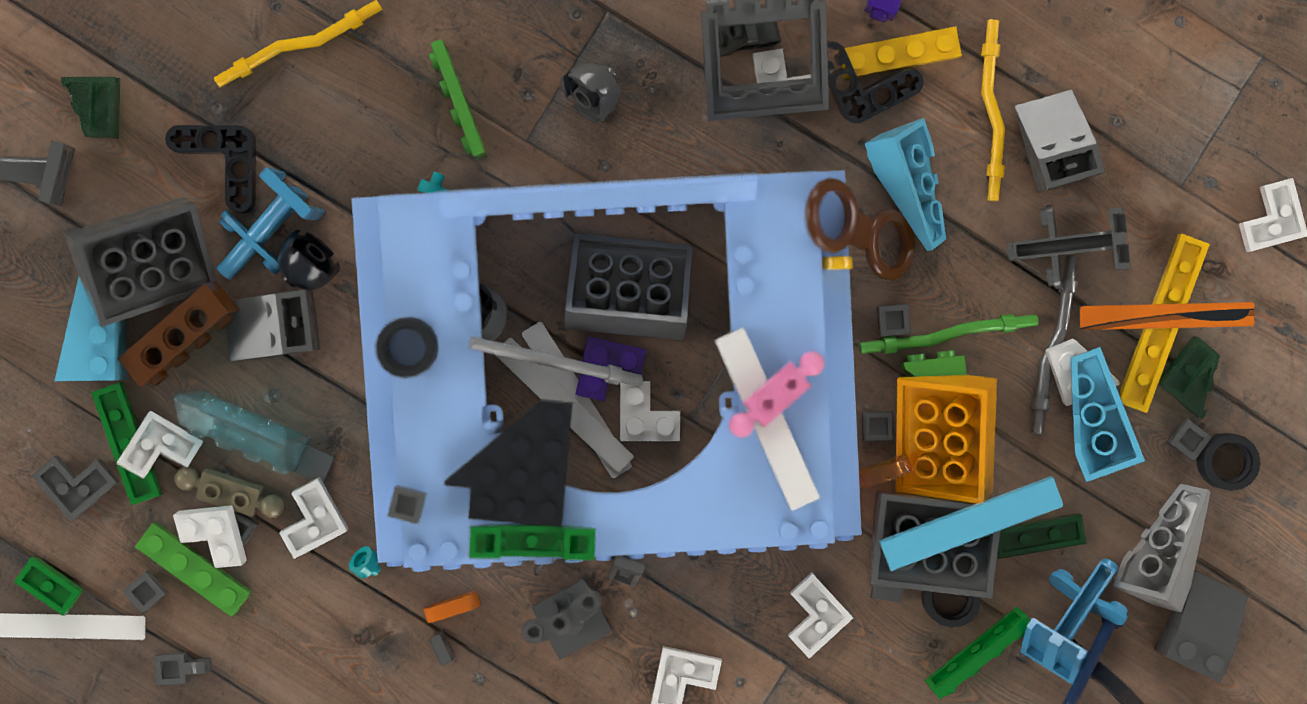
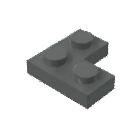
M54 456L32 475L33 479L70 522L76 520L120 482L101 459L94 461L76 477L59 456Z

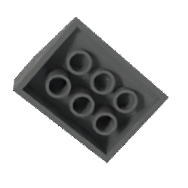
M184 197L64 233L74 265L101 327L186 299L203 284L216 281L195 203Z
M574 234L565 305V329L684 340L687 325L693 245Z
M877 490L873 517L870 584L992 599L1000 530L891 571L879 540L975 504Z

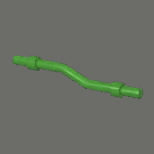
M1013 314L1000 315L999 319L965 322L928 335L896 338L895 335L884 336L881 340L859 342L858 347L860 354L873 352L891 354L897 353V350L933 346L971 333L998 330L1002 333L1015 332L1016 328L1038 326L1037 315L1015 317Z

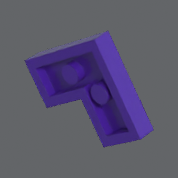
M588 336L583 362L605 367L614 365L621 367L622 371L641 375L647 349ZM580 374L575 395L605 401L609 383L605 382L603 378Z

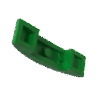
M536 524L470 526L469 558L501 559V556L563 557V560H595L596 529L581 526L562 525L560 527Z

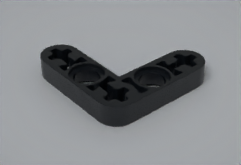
M827 41V49L830 47V49L838 51L834 56L837 65H845L844 68L836 69L830 74L829 71L835 69L833 62L828 60V86L841 115L851 123L858 124L921 91L924 83L923 76L912 68H902L862 89L844 47L838 42ZM841 74H848L851 79L849 88L843 91L838 90L836 87L837 77ZM906 75L915 78V80L911 82L912 88L910 89L906 86H902L895 90V88L891 85L892 81L897 86L901 85L906 81ZM881 87H886L889 91V98L885 103L878 104L874 98L875 92ZM851 95L854 103L862 106L858 109V116L852 113L849 114L848 111L852 109L850 100L845 98L842 101V97Z
M177 125L167 131L165 141L169 149L180 154H225L226 205L233 212L241 214L248 213L253 209L256 202V139L251 130L239 125ZM213 131L218 135V143L213 148H207L203 143V138L206 133ZM227 131L226 136L229 138H238L240 132H242V135L247 137L248 140L243 142L240 148L239 144L235 142H226L224 132ZM180 132H182V135L188 138H195L196 144L193 142H182V147H180L179 144L174 142V138L179 137ZM243 161L248 166V173L243 178H237L233 174V167L236 163ZM233 182L240 184L248 183V188L242 186V195L247 197V202H243L241 208H239V204L233 201L234 197H239V187L233 186Z
M1073 639V643L1085 649L1081 644H1079L1075 639ZM1098 661L1091 676L1102 684L1120 704H1144L1119 677Z

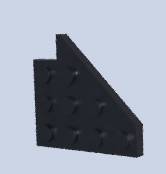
M541 399L446 478L444 486L471 488L468 519L562 527L573 402Z

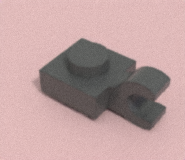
M188 651L160 653L154 656L157 686L186 684L190 682V674L207 673V670H212L210 657L188 660Z

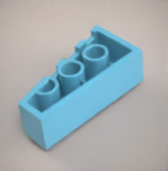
M78 277L55 381L127 380V370L118 360L127 351L126 319L101 327L81 279Z

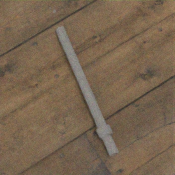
M473 336L469 341V349L603 378L605 382L611 384L625 383L640 387L643 382L642 375L622 371L621 367L614 365L600 366Z

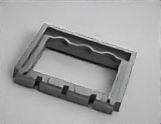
M706 0L707 10H701L700 13L708 121L829 109L825 0H796L794 2L792 0H765L763 5L760 4V0H734V7L729 8V0ZM809 18L811 78L722 87L718 27Z

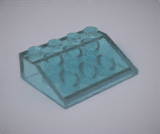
M203 390L176 393L174 397L179 424L188 428V434L204 439L205 436L216 440V446L232 451L233 448L243 452L242 456L253 462L259 463L260 459L271 464L270 469L287 475L288 471H296L306 445H309L312 438Z

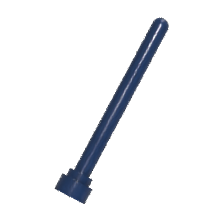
M1102 618L1103 624L1062 704L1078 703L1114 629L1123 625H1117Z

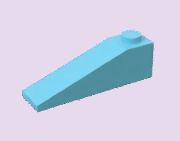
M918 119L884 132L866 142L867 157L872 164L874 173L927 251L933 250L946 240L942 204L935 198V185L939 184L938 175L932 174L930 157H934L935 154L925 119Z
M1098 347L1071 357L1074 450L1085 481L1088 482L1144 462L1145 459L1101 348Z

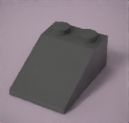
M1194 570L1192 584L1181 613L1172 612L1154 650L1220 683L1234 655L1248 596Z

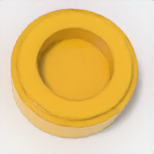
M827 256L822 258V270L853 269L851 256Z

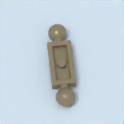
M183 467L176 472L174 477L176 486L181 490L189 491L197 488L196 499L217 506L232 505L235 512L253 517L259 508L264 516L277 518L283 513L285 508L283 499L278 495L271 494L262 497L263 486L208 468L202 472L200 477L195 469Z

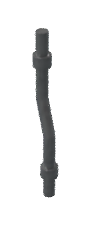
M1068 256L1065 259L1062 288L1058 289V292L1061 293L1057 327L1046 349L1061 344L1069 330L1073 295L1077 293L1078 282L1075 281L1078 261L1076 257ZM1046 351L1039 363L1035 397H1032L1030 408L1033 410L1030 433L1038 435L1043 434L1045 412L1049 411L1050 399H1047L1051 366Z

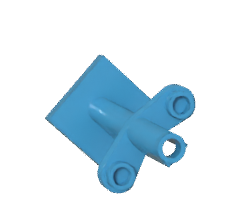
M266 167L259 175L278 196L249 230L229 211L224 210L222 212V218L219 220L221 225L231 233L236 231L242 237L217 266V270L225 278L231 280L233 276H237L257 252L265 259L263 264L268 270L274 274H277L279 271L281 272L278 257L267 249L264 244L293 212L296 211L303 219L319 221L326 213L322 208L308 206L304 202L308 195L301 188L285 184L283 180L287 175L283 171Z
M1106 558L1100 561L1082 588L1073 582V576L1066 570L1058 569L1052 572L1049 577L1051 585L1072 599L1073 602L1054 630L1032 618L1026 627L1020 652L1070 684H1073L1085 660L1087 651L1072 641L1089 614L1093 612L1117 625H1123L1127 620L1128 610L1123 604L1117 601L1109 603L1100 599L1119 569L1117 564Z

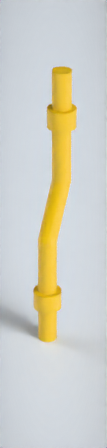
M374 0L357 11L352 9L345 13V18L315 35L278 40L246 59L242 57L233 62L234 66L215 76L214 80L221 88L240 76L242 78L253 73L252 69L281 52L319 47L350 28L353 30L363 25L362 21L383 9L378 1Z
M995 19L987 20L986 42L982 44L981 56L984 57L981 95L993 128L990 164H987L986 177H989L987 201H999L1001 178H1004L1005 165H1002L1005 126L993 92L996 58L1000 56V44H998L999 20Z

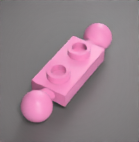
M809 351L800 358L798 368L792 362H788L742 402L749 411L746 413H736L731 417L729 421L731 433L739 438L749 436L754 429V422L756 420L762 427L767 426L811 387L805 378L807 376H816L824 369L823 357L815 351Z

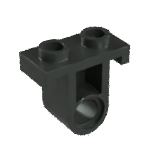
M777 22L718 27L720 57L730 56L732 52L766 48L781 42Z

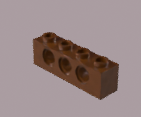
M217 281L205 283L123 353L118 360L140 387L149 384L157 386L169 376L167 374L169 369L173 366L177 368L190 359L188 353L195 347L200 349L212 340L210 334L217 328L220 331L234 321L232 316L240 309ZM200 311L204 312L206 316V323L204 325L199 320ZM178 330H181L184 334L183 343L177 338ZM157 348L162 353L161 362L156 357Z

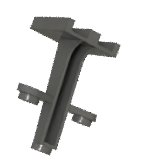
M51 140L48 158L0 156V180L33 184L40 190L38 201L62 206L75 148Z
M1053 204L1046 205V208L1040 209L1042 227L1048 226L1049 238L1007 243L1008 260L1015 261L1051 256L1052 268L1047 269L1048 286H1055V289L1062 288L1060 255L1113 249L1115 269H1131L1125 209L1122 207L1109 208L1110 231L1058 237Z
M584 577L566 589L554 593L553 596L542 602L532 605L531 608L537 619L528 620L524 623L522 636L527 642L532 644L549 640L558 658L561 660L611 633L613 629L601 609L602 598L600 594L589 587Z

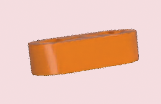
M476 590L424 607L423 611L427 623H432L481 606V602Z

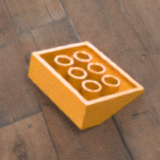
M950 375L899 377L897 379L896 492L974 504L988 500L993 492L997 378Z

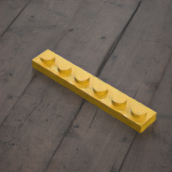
M1178 234L1152 304H1188L1207 254L1209 243L1185 234ZM1151 328L1142 330L1119 392L1123 405L1144 413L1148 412L1179 328Z

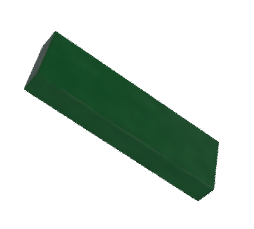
M1077 513L1020 523L1000 530L997 559L1087 544L1082 514Z

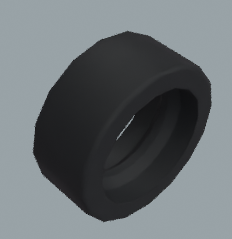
M405 317L396 319L383 327L377 336L375 350L377 359L383 369L393 376L409 378L423 373L432 366L437 358L439 346L437 336L431 326L421 319ZM399 330H414L422 336L425 342L424 356L415 365H401L390 354V339Z
M1231 433L1213 435L1196 458L1197 468L1203 480L1213 487L1228 491L1241 490L1250 485L1258 476L1261 465L1260 455L1255 445L1246 437ZM1222 445H1236L1244 454L1245 463L1243 470L1234 479L1220 478L1213 471V454Z
M921 591L922 606L926 613L942 626L950 628L964 626L971 622L979 612L981 597L968 596L967 606L963 611L956 615H946L937 610L933 599L934 592Z

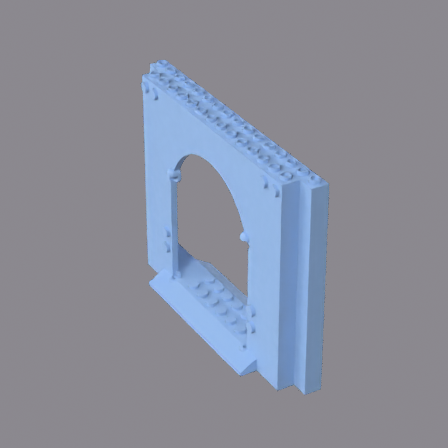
M845 170L465 190L352 198L378 563L386 562L389 567L403 565L404 568L412 567V571L421 572L430 570L431 566L443 565L445 570H454L461 568V564H473L474 568H486L492 566V563L504 562V566H518L522 564V561L534 560L535 564L543 565L552 563L553 559H563V557L501 556V559L469 558L470 526L524 523L468 519L471 488L444 486L446 478L502 433L501 429L504 424L502 409L498 405H487L484 352L469 349V341L472 336L483 339L475 225H481L487 215L512 214L513 220L533 219V213L543 212L544 218L564 217V211H575V217L594 216V209H606V215L625 214V208L637 207V213L656 212L655 206L667 205L668 211L687 210L686 204L713 203L716 210L724 211L731 332L742 327L745 329L767 380L788 362H792L798 368L800 358L806 352L815 351L824 359V369L816 376H807L805 378L811 387L782 412L819 494V499L791 511L755 430L753 429L752 433L744 438L736 437L731 433L729 429L731 417L736 413H746V409L734 385V391L723 392L719 397V411L723 418L713 437L704 449L677 473L648 487L624 492H594L566 485L562 525L596 529L595 558L597 561L613 560L614 556L626 555L627 559L644 558V554L656 553L657 557L661 558L673 557L675 552H687V555L699 556L704 555L705 550H718L719 554H732L736 552V549L748 548L749 552L766 551V547L778 546L779 550L784 551L795 550L797 545H809V548L822 549L827 547V543H835V537L839 541L853 540L856 535H862L850 270H822L823 257L849 256V249L847 246L846 249L836 253L821 250L813 243L807 232L805 222V204L810 191L818 182L827 178L838 179L845 183ZM830 191L822 199L819 219L825 235L830 239H835L842 231L845 213L840 198ZM405 317L421 319L431 326L437 336L439 346L437 358L432 366L423 373L409 378L393 376L383 369L377 359L375 350L377 336L383 327L396 319ZM411 329L399 330L392 336L389 343V351L392 358L397 363L405 366L415 365L420 362L426 349L422 336ZM725 398H731L732 408H726ZM491 411H496L497 421L491 422ZM396 485L427 493L418 524L387 517ZM565 560V562H567V563H577V562L583 561V560Z

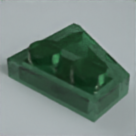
M61 77L62 85L67 87L73 100L70 104L74 113L80 119L79 124L84 136L88 138L119 139L120 78Z
M1193 336L1160 377L1158 385L1197 418L1203 419L1207 410L1203 409L1207 392L1212 391L1214 383L1213 374L1217 370L1220 355L1199 337Z

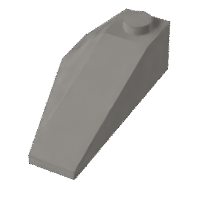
M1180 484L1160 509V516L1149 530L1146 528L1140 535L1142 539L1132 552L1129 550L1122 559L1113 586L1154 606L1181 613L1192 584L1211 492L1207 489Z

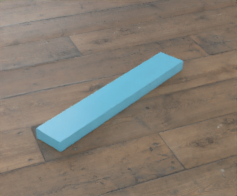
M1049 476L879 540L888 567L893 571L1058 509L1064 505L1054 478Z

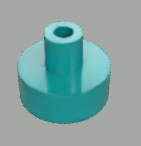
M434 171L430 182L423 179L420 180L417 191L423 194L448 192V189L441 187L445 175Z
M368 546L361 547L353 554L349 562V570L359 578L378 575L381 566L378 565L377 552Z

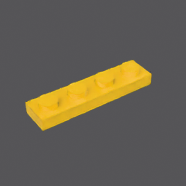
M956 26L844 48L858 78L956 59L962 56ZM842 74L843 81L850 79L848 74Z

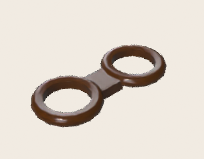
M827 178L822 180L810 191L805 204V222L807 232L816 246L823 251L832 253L846 249L849 244L860 250H865L869 266L881 279L893 281L902 277L907 272L914 257L915 239L913 229L900 211L887 208L877 212L873 218L859 212L853 192L843 181ZM830 191L840 198L845 213L842 231L835 239H830L825 235L819 219L822 199ZM887 222H891L897 227L902 243L899 259L891 268L884 264L878 248L881 229Z

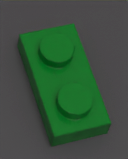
M33 556L28 560L14 583L62 616L69 613L84 591L83 588L37 556Z

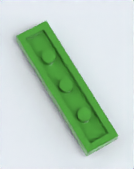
M442 39L432 42L431 46L434 52L429 53L435 71L440 69L444 80L440 81V86L445 98L451 97L455 108L451 109L450 112L456 127L462 125L465 137H462L461 141L466 154L472 153L476 160L484 158L488 155L446 44Z
M153 522L135 546V548L230 617L235 616L252 592L221 568H215L213 562L186 543H180V539L158 522Z

